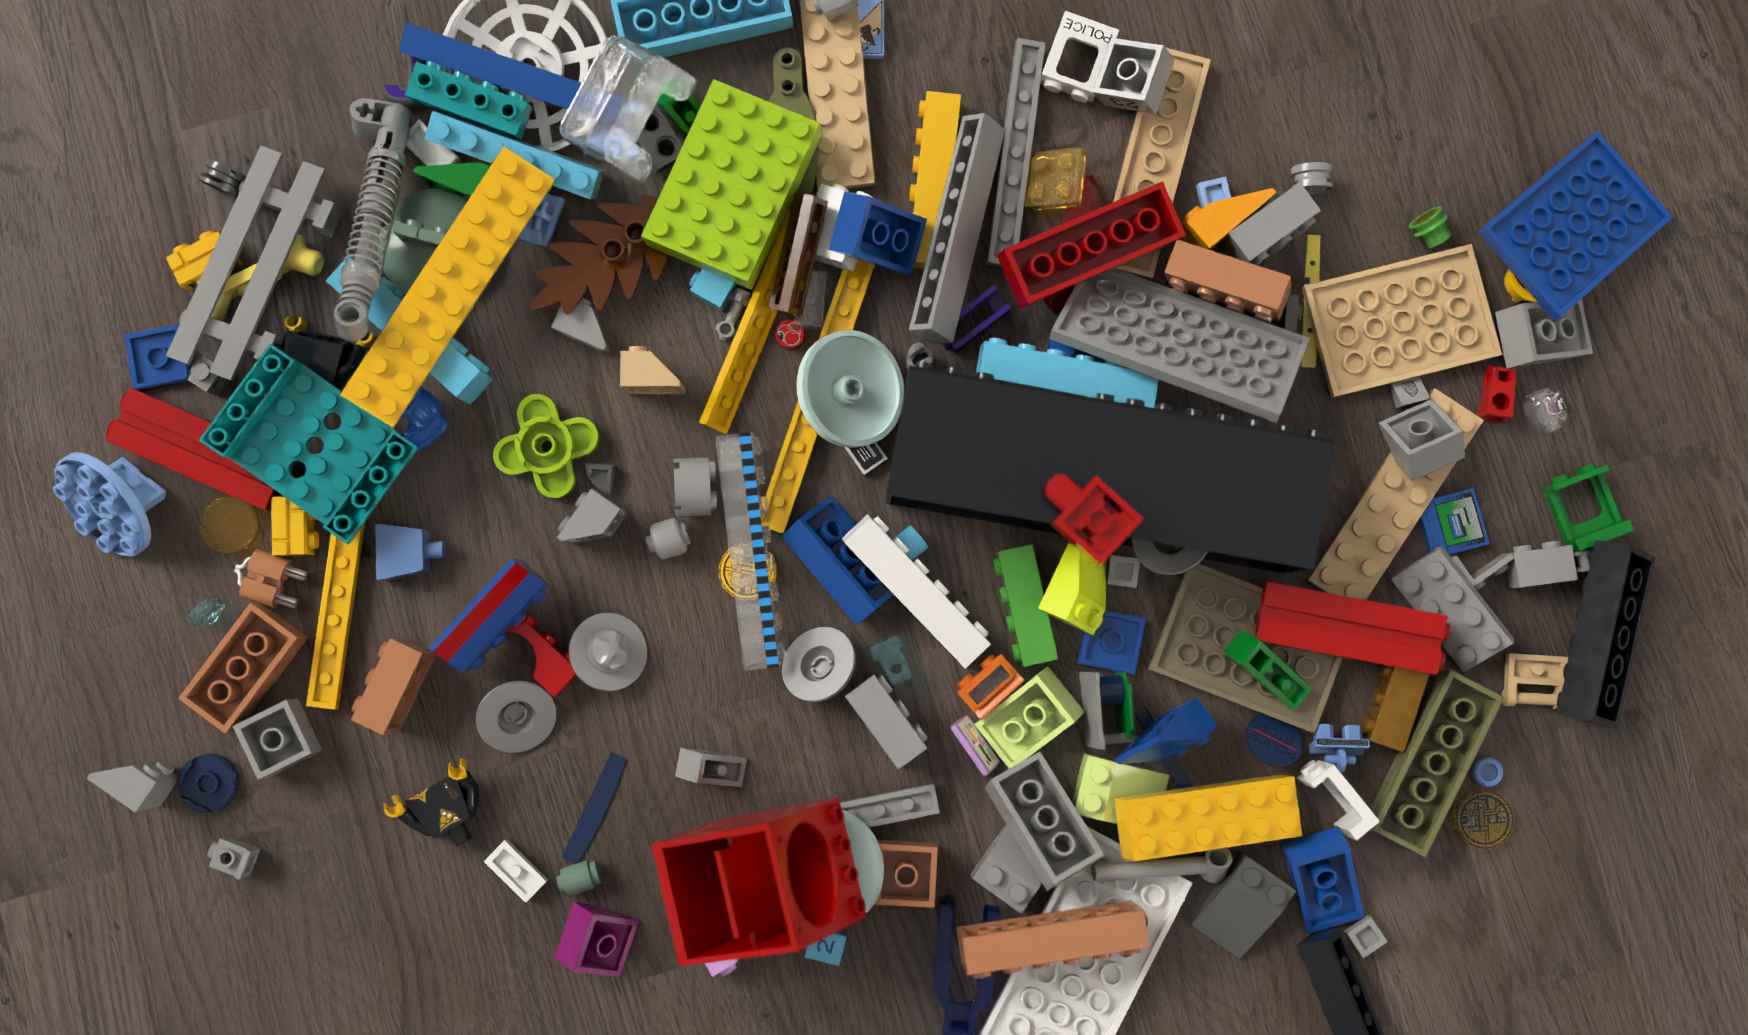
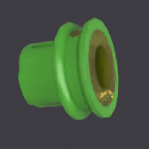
M1437 206L1424 212L1408 226L1409 229L1414 230L1413 236H1421L1428 248H1433L1443 243L1452 234L1445 223L1448 215L1442 213V206Z

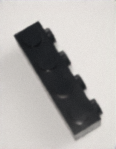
M1342 929L1311 933L1298 943L1297 946L1300 950L1301 959L1306 965L1311 978V984L1316 990L1322 1005L1323 1014L1328 1020L1333 1035H1384Z

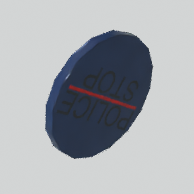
M1260 714L1253 718L1246 728L1245 739L1248 748L1254 757L1264 765L1273 768H1287L1295 763L1301 754L1302 741L1299 732L1293 725L1265 714Z

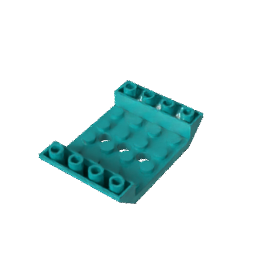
M270 343L199 441L223 458L231 459L323 523L324 529L344 543L349 544L419 447L395 428L342 397L340 389ZM331 414H338L341 418V425L336 430H330L326 424L327 418ZM319 437L324 443V448L320 453L313 454L309 449V443L313 438ZM298 461H302L306 466V473L301 478H296L292 474V466Z

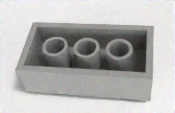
M1041 752L1034 754L994 777L985 786V790L1047 891L1104 856L1101 848Z

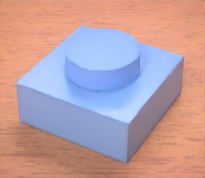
M1226 177L1200 182L1196 185L1201 209L1210 202L1231 198Z

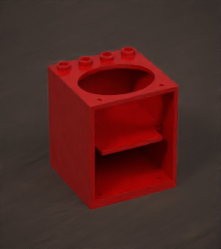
M839 797L725 817L651 844L679 966L798 952L867 917L865 901L861 894L858 871L854 864L851 841L847 835L844 811L840 805Z

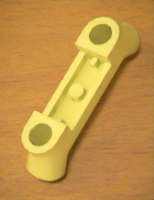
M298 234L277 281L282 279L283 274L291 270L315 277L322 271L324 265L323 255L319 251L307 248L302 235ZM257 264L229 277L211 318L219 321L225 319L231 300L239 295L243 296Z

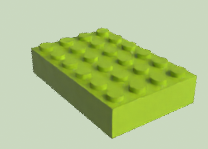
M713 79L641 235L646 245L752 290L790 208L794 194H796L823 135L820 123Z

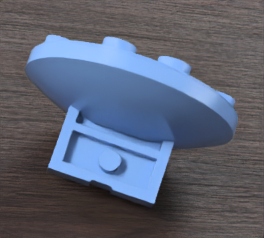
M79 452L68 454L59 460L54 469L56 485L53 487V491L62 500L66 509L75 520L74 526L76 530L84 536H90L104 553L111 551L121 556L131 557L145 550L151 540L150 524L145 512L164 500L166 491L153 480L140 473V470L124 457L119 458L109 466L91 455ZM97 529L103 535L96 538L91 532Z

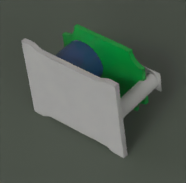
M1079 672L1082 708L1084 710V745L1102 750L1105 749L1107 744L1132 743L1137 738V734L1135 731L1132 683L1128 682L1126 672H1116V675L1100 676L1099 672ZM1115 705L1116 728L1119 730V733L1103 734L1101 706Z

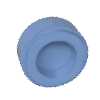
M1480 757L1471 766V776L1477 784L1492 787L1502 780L1503 767L1494 758Z

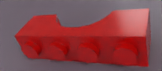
M525 611L527 614L526 618L517 627L511 626L505 633H517L531 643L537 660L533 678L553 697L560 696L578 677L571 666L569 651L564 653L557 646L559 643L557 638L548 631L543 633L535 626L538 621Z

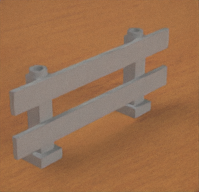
M260 145L246 179H243L239 185L238 197L188 308L180 316L179 328L166 354L168 358L190 365L203 335L222 342L209 373L233 382L246 351L255 354L253 358L258 360L270 343L281 349L283 340L277 335L265 331L263 336L254 334L303 222L312 223L322 235L332 238L343 212L334 202L323 199L321 205L313 202L326 172L324 168L303 161L289 193L281 191L270 185L284 155ZM261 205L280 211L231 324L211 318Z

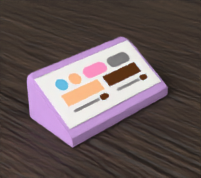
M964 715L950 725V729L982 775L986 776L999 764L1000 760L984 736L976 728L970 716Z

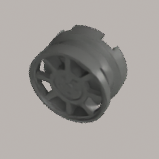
M208 159L205 165L207 170L205 173H201L198 180L226 195L237 198L239 185L243 179H246V176L222 163Z

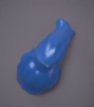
M422 386L400 418H407L408 420L407 430L403 435L419 447L416 453L425 450L436 442L450 426L449 420L440 413L442 406L439 400L430 391L423 389Z

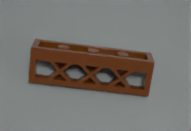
M794 194L769 303L770 309L802 316L828 204L827 200L804 194V196Z

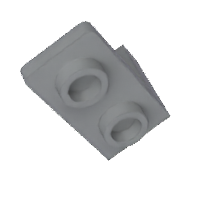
M1512 553L1501 554L1470 575L1457 555L1450 556L1476 590L1486 584L1484 579L1491 574L1497 576L1509 568L1507 563L1514 559Z

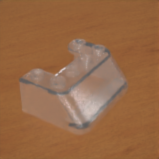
M610 36L602 44L560 124V133L564 140L624 177L644 184L652 169L653 161L651 155L646 150L635 144L661 93H664L673 100L684 101L691 96L698 80L663 56L624 37Z

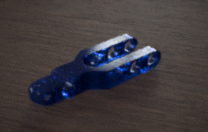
M940 900L932 986L936 997L945 1010L943 1035H974L976 1016L993 997L995 971H992L988 977L977 978L976 996L970 1001L958 1003L948 996L955 901ZM984 904L982 923L999 920L1000 906Z

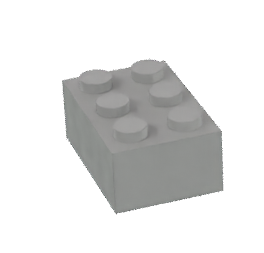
M1299 182L1229 232L1219 243L1218 248L1223 255L1258 266L1269 256L1267 252L1271 256L1293 239L1291 235L1296 239L1306 232L1309 227L1316 223L1314 217L1321 210Z
M873 674L848 692L845 697L897 769H900L927 749L924 742L928 738L918 723L912 726L908 721L907 717L911 714L900 699L895 702L889 693L893 689L882 675L877 678Z

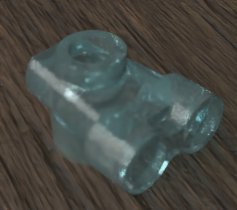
M900 634L868 649L873 661L880 663L893 686L913 677L903 652L905 644ZM894 665H900L902 672L894 674L891 668Z

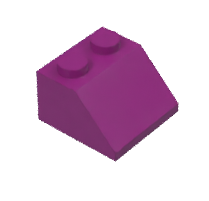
M573 902L554 959L573 972L620 977L639 920L597 905Z

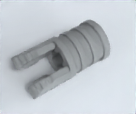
M915 343L909 348L906 362L908 370L909 365L916 366L913 364L916 355L919 358L925 357L920 362L933 363L931 351L924 347L922 343Z

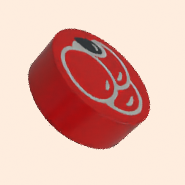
M791 319L784 320L776 328V339L781 347L792 350L798 348L803 343L805 333L799 322Z

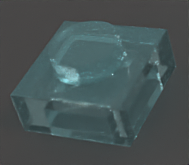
M207 597L188 613L185 618L192 626H209L220 617L219 612L225 608V605L219 598Z

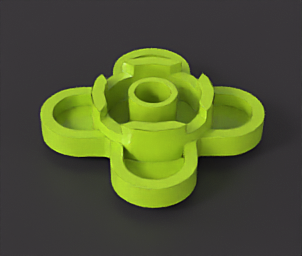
M542 394L529 395L521 401L517 410L521 430L518 434L507 436L496 444L493 451V460L496 467L508 475L518 476L532 472L536 487L540 493L552 499H561L568 496L576 484L573 460L592 454L599 445L600 434L595 424L586 418L575 417L561 421L557 406L547 396ZM551 442L552 447L550 451L544 452V444Z

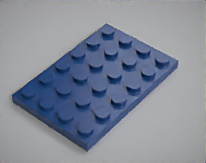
M1597 130L1477 232L1555 321L1669 222L1673 216Z

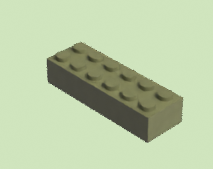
M1439 670L1415 717L1405 751H1398L1370 808L1380 821L1370 830L1426 858L1504 697L1452 670Z

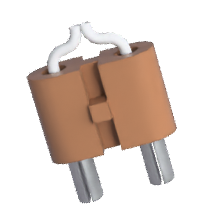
M256 549L251 557H247L243 564H237L234 572L238 574L239 596L272 608L281 604L294 609L297 606L298 600L283 595L284 581H287L288 577L304 581L306 579L305 576H307L306 571L292 567L291 560L280 556H272V553ZM247 566L246 570L249 571L247 576L243 578L242 572L239 569Z

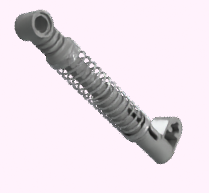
M367 98L358 99L350 106V117L354 134L362 139L376 141V143L368 153L367 169L364 171L365 176L362 180L364 184L360 188L362 192L359 193L360 200L357 201L358 208L355 210L356 216L353 219L355 223L352 225L351 240L348 241L349 248L346 249L347 256L344 258L346 264L343 265L340 276V284L343 288L339 304L334 310L337 332L340 337L347 341L360 340L368 332L367 319L372 296L378 291L380 286V276L383 272L382 267H384L385 263L384 259L388 249L387 244L390 240L389 235H391L392 231L391 227L395 217L394 212L396 211L401 181L406 166L404 150L412 118L411 111L404 105ZM357 225L361 229L355 230L354 228ZM381 232L386 234L384 237L380 236ZM355 233L360 237L353 238V234ZM379 240H382L384 244L379 245ZM351 242H355L358 246H351ZM377 248H380L382 252L378 253ZM352 249L356 254H349V250ZM377 255L380 257L378 261L375 260ZM350 257L354 262H348L347 259ZM374 264H377L378 268L374 269ZM349 319H356L354 322H346Z

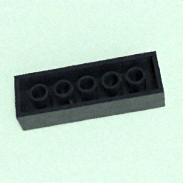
M1595 540L1594 548L1589 554L1590 567L1588 576L1583 581L1582 589L1584 594L1582 603L1576 612L1577 626L1575 634L1570 639V657L1563 671L1564 684L1562 691L1557 697L1558 714L1582 722L1618 729L1655 562L1654 556L1630 544Z

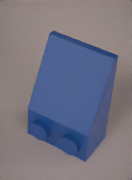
M1196 696L1156 718L1115 760L1118 764L1164 761L1172 756L1178 759L1191 749L1190 746L1195 744L1199 748L1206 744L1212 738L1210 733L1218 725Z
M1338 827L1281 843L1286 868L1292 887L1296 890L1295 897L1307 934L1365 918L1350 846Z

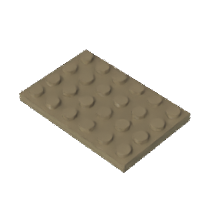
M1197 564L1192 569L1184 572L1148 670L1308 732L1315 733L1342 658L1263 643L1313 689L1295 712L1292 711L1223 653L1241 629L1254 637L1263 588L1202 564Z

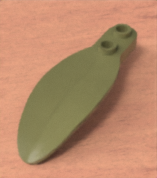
M793 48L780 49L773 59L774 92L768 102L815 121L811 104L803 91L801 55ZM786 58L792 59L789 64L783 63V60ZM786 85L793 86L790 91L783 89ZM818 146L796 192L798 195L813 194L818 163Z

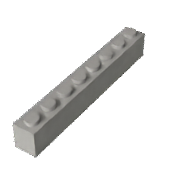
M986 113L962 117L909 331L930 344L953 343L1005 129Z

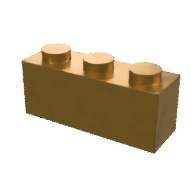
M1382 665L1380 669L1382 679L1379 688H1375L1371 696L1370 703L1373 707L1370 716L1367 715L1362 724L1363 739H1369L1370 742L1404 752L1429 674Z

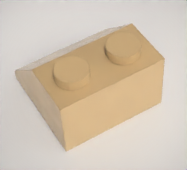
M630 346L629 351H621L620 386L628 394H686V388L681 381L651 351H646V347Z

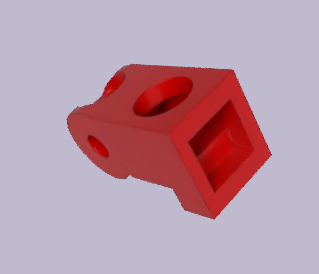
M1493 365L1487 367L1483 379L1484 390H1482L1481 406L1477 411V416L1485 422L1503 424L1513 418L1516 372L1514 369Z

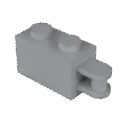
M1560 541L1542 543V549L1532 550L1531 545L1513 547L1514 553L1512 555L1514 559L1507 563L1509 568L1506 570L1508 587L1522 588L1578 580L1577 572L1589 571V554L1591 550L1573 552L1572 545L1561 546ZM1574 556L1577 558L1578 568L1575 566Z

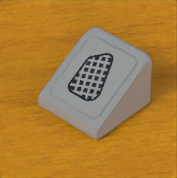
M1419 376L1390 384L1396 408L1429 400L1428 392Z

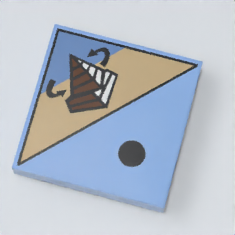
M858 0L863 58H884V0Z

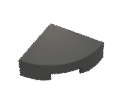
M586 463V473L591 483L600 491L613 495L616 466Z

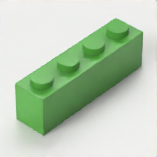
M1033 544L997 552V558L993 559V566L996 576L1002 577L1004 587L999 588L1002 605L1008 604L1010 615L1005 616L1008 632L1014 633L1016 644L1012 645L1015 662L1020 661L1021 666L1026 667L1058 660L1049 616L1038 608L1044 593Z

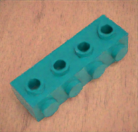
M427 61L426 65L416 62L405 92V96L411 101L520 141L522 140L532 111L529 103L525 102V96L512 91L509 92V95L498 92L499 87L482 81L481 85L473 83L470 76L458 71H454V74L451 75L443 72V66L431 61Z

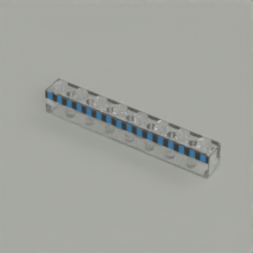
M754 432L715 436L744 671L779 667L782 664V659H786L784 641L779 642L778 630H782L781 613H776L774 601H779L777 583L772 584L771 572H775L774 555L768 553L767 543L772 542L770 525H765L764 514L768 513L767 497L761 495L760 484H765L763 467H758L757 455H761L759 437L754 438Z

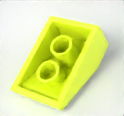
M1069 542L1038 608L1061 622L1094 636L1096 629L1103 621V614L1106 610L1107 560L1101 566L1096 567Z

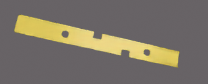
M1307 235L1305 277L1310 278V284L1319 282L1320 235ZM1311 261H1315L1314 266L1310 265ZM1304 299L1302 336L1308 337L1310 340L1301 360V366L1315 368L1317 344L1314 332L1308 333L1307 331L1308 328H1312Z

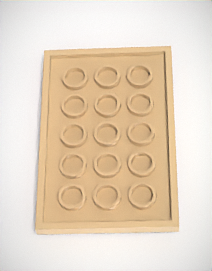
M1472 244L1302 287L1331 398L1502 355Z

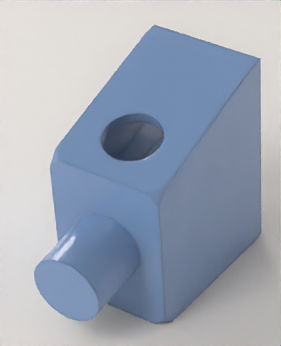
M375 524L376 580L389 581L426 573L431 570V559H443L446 557L445 542H430V533L427 530Z

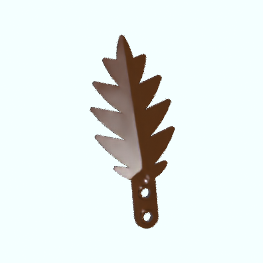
M648 195L640 197L651 209L624 203H598L599 209L622 226L599 221L570 220L569 225L596 245L580 242L549 243L548 247L572 265L554 266L535 272V275L545 282L547 286L533 299L528 307L529 310L544 309L560 302L564 313L570 315L589 287L596 310L601 312L612 292L616 271L626 299L631 300L640 280L644 254L653 279L659 281L665 268L668 254L647 246L641 237L658 198Z

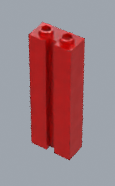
M129 388L128 392L122 396L119 403L122 413L119 419H113L108 425V435L105 441L263 510L271 511V497L282 496L233 460L223 458L199 441L212 423L211 421L133 388ZM294 463L292 466V472L295 468L296 463Z
M1265 582L1263 583L1254 637L1263 643L1438 675V671L1442 670L1445 664V652L1440 651L1442 640H1448L1451 626L1450 623H1447V615Z

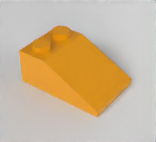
M1274 188L1210 202L1202 209L1196 206L1181 222L1186 236L1180 240L1213 250L1229 232L1261 210L1277 192Z

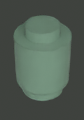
M586 860L561 868L560 875L556 877L560 892H566L568 897L596 889L598 884L603 883L602 873L596 860L592 862Z

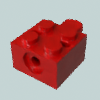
M1065 474L1055 475L1046 484V497L1062 511L1051 526L1096 567L1101 566L1144 519L1097 476L1083 489Z

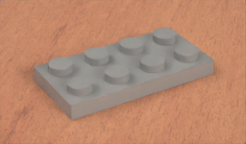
M1442 545L1391 578L1415 610L1448 616L1447 623H1450L1451 626L1448 640H1442L1441 644L1463 672L1514 643L1515 639Z

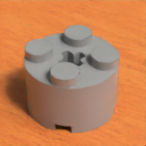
M709 457L673 458L674 466H680V469H674L675 506H681V510H675L676 517L711 516V511H716L717 508L716 491H710V482H715L716 479L715 461L709 462Z

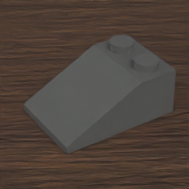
M1239 852L1231 863L1224 880L1216 885L1190 924L1238 959H1241L1280 916L1296 890L1247 855Z

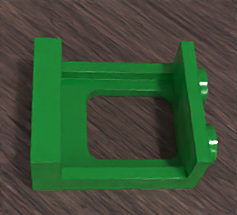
M1591 463L1578 468L1579 474L1569 477L1568 473L1553 477L1550 479L1552 484L1542 487L1565 546L1572 545L1573 552L1594 546L1595 540L1608 541L1634 531L1630 520L1622 521L1603 475L1604 472L1609 471L1608 465L1596 467L1595 463ZM1587 479L1600 508V514L1595 518L1574 525L1569 520L1559 495V489Z

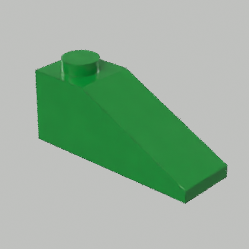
M1242 629L1223 651L1236 665L1294 712L1313 690L1260 640Z

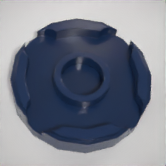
M214 753L199 755L189 760L181 769L177 781L178 789L180 788L182 795L180 797L192 810L202 813L219 811L228 806L236 797L239 788V775L234 764L226 757Z

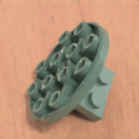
M439 188L425 189L406 196L396 204L395 217L391 227L392 231L391 235H389L390 240L387 244L388 249L382 269L390 282L397 286L404 294H407L468 200L463 198L462 194L459 193L456 196ZM381 232L380 236L384 237L386 234ZM379 240V245L384 244L382 240Z

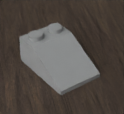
M1582 299L1555 321L1538 302L1523 303L1495 312L1506 368L1524 367L1593 354Z
M1007 824L1004 825L971 872L973 880L1019 913L1023 912L1042 884Z

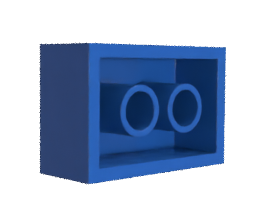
M844 192L828 250L888 271L911 276L927 219L870 196Z

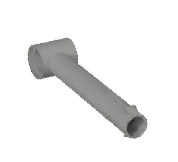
M1227 848L1207 850L1205 856L1101 863L1100 860L1092 864L1091 874L1094 882L1102 884L1105 881L1198 874H1201L1202 878L1207 882L1219 883L1224 880L1232 863V854Z

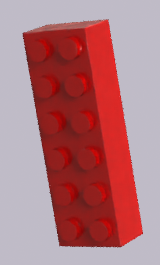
M1162 181L1007 247L997 257L1019 308L1022 309L1170 245L1185 237L1186 234Z

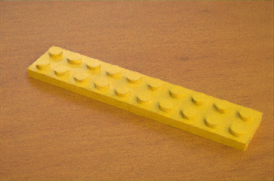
M505 146L502 148L340 395L389 426L393 428L396 426L555 182L554 178Z

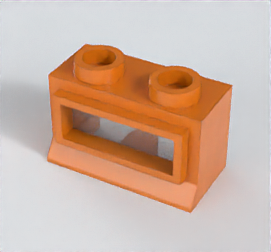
M991 653L979 664L982 669L975 676L969 673L957 684L960 689L956 693L981 720L1025 681L1002 654H998L995 657Z

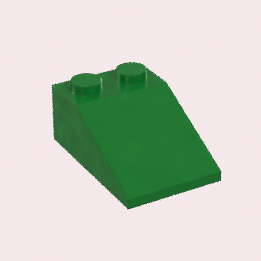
M481 162L415 166L413 173L432 189L439 188L456 196L460 193L463 195V198L469 200L490 166Z

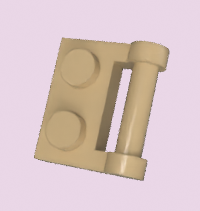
M1505 653L1503 705H1546L1558 709L1557 697L1563 688V671L1568 663V657ZM1517 683L1554 685V692L1552 694L1517 692Z

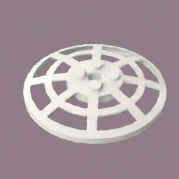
M463 0L450 17L443 35L455 39L457 31L460 29L474 38L472 43L474 46L481 48L484 44L497 54L521 62L530 58L536 63V67L564 76V65L580 62L579 82L585 84L588 82L589 75L588 59L604 56L605 73L602 90L610 92L613 70L610 46L605 31L596 15L582 0H559L554 11L538 5H519L518 0H505L507 8L492 15L483 23L481 28L464 19L469 11L481 0ZM571 3L577 6L588 18L598 35L600 44L585 48L578 32L564 18ZM522 14H537L549 18L543 33L527 31ZM511 17L515 30L514 34L508 36L503 41L489 34L499 22ZM560 26L571 37L577 50L561 54L559 48L552 41ZM444 67L443 72L452 75V70ZM470 76L471 82L481 85L483 80ZM501 87L503 91L507 93V95H509L510 91L521 94L519 92ZM521 94L526 97L525 102H533L536 114L535 120H528L526 128H538L541 145H538V147L553 152L565 148L579 140L597 121V119L589 117L574 133L562 140L553 142L550 125L564 119L572 111L562 108L557 113L548 116L545 101Z

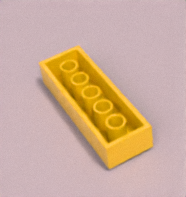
M1278 774L1114 798L1121 858L1133 862L1302 836L1294 776Z

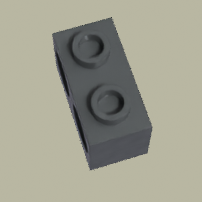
M656 102L627 118L623 125L624 130L653 176L674 165L685 142L679 133H674L669 125L671 120L667 112L662 108L659 109ZM642 121H652L656 126V130H646L643 127ZM658 146H668L672 155H662L658 150Z

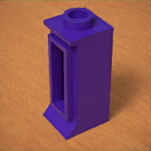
M994 285L961 309L957 326L986 303L995 313L960 340L954 336L953 343H941L947 351L952 348L955 354L958 353L959 350L1011 312V306L1002 301Z

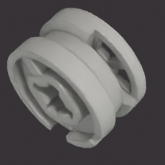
M1310 162L1291 167V177L1294 178L1295 185L1300 182L1309 195L1326 193L1333 190V183L1329 182L1330 175L1333 173L1332 164Z

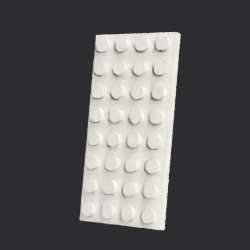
M1088 827L1104 853V856L1097 862L1100 860L1101 863L1130 861L1121 858L1120 843ZM1092 865L1055 886L1041 914L1132 900L1144 910L1149 947L1141 948V952L1134 955H1124L1123 952L1111 953V957L1107 959L1096 960L1093 959V956L1081 958V962L1075 964H1063V961L1051 962L1050 967L1043 969H1034L1033 965L1021 967V971L1010 973L979 1035H1115L1193 883L1182 876L1105 881L1102 884L1093 881L1091 874Z

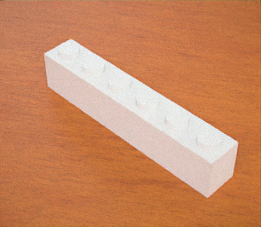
M867 514L842 538L844 543L964 668L968 667L991 645L985 638L989 634L988 631L978 621L972 624L965 617L969 614L968 610L958 600L952 603L946 597L949 593L948 589L938 579L933 583L926 576L929 572L928 568L918 558L913 562L906 555L909 551L907 546L898 537L893 541L886 534L889 528L878 516L873 520Z

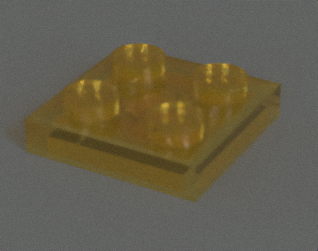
M1083 147L1031 152L1024 208L1028 211L1081 206L1087 151Z

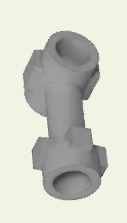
M735 288L733 293L730 292L728 300L732 301L726 319L717 323L715 327L720 341L727 343V341L734 339L737 332L735 325L743 306L747 307L750 301L751 294L740 288Z

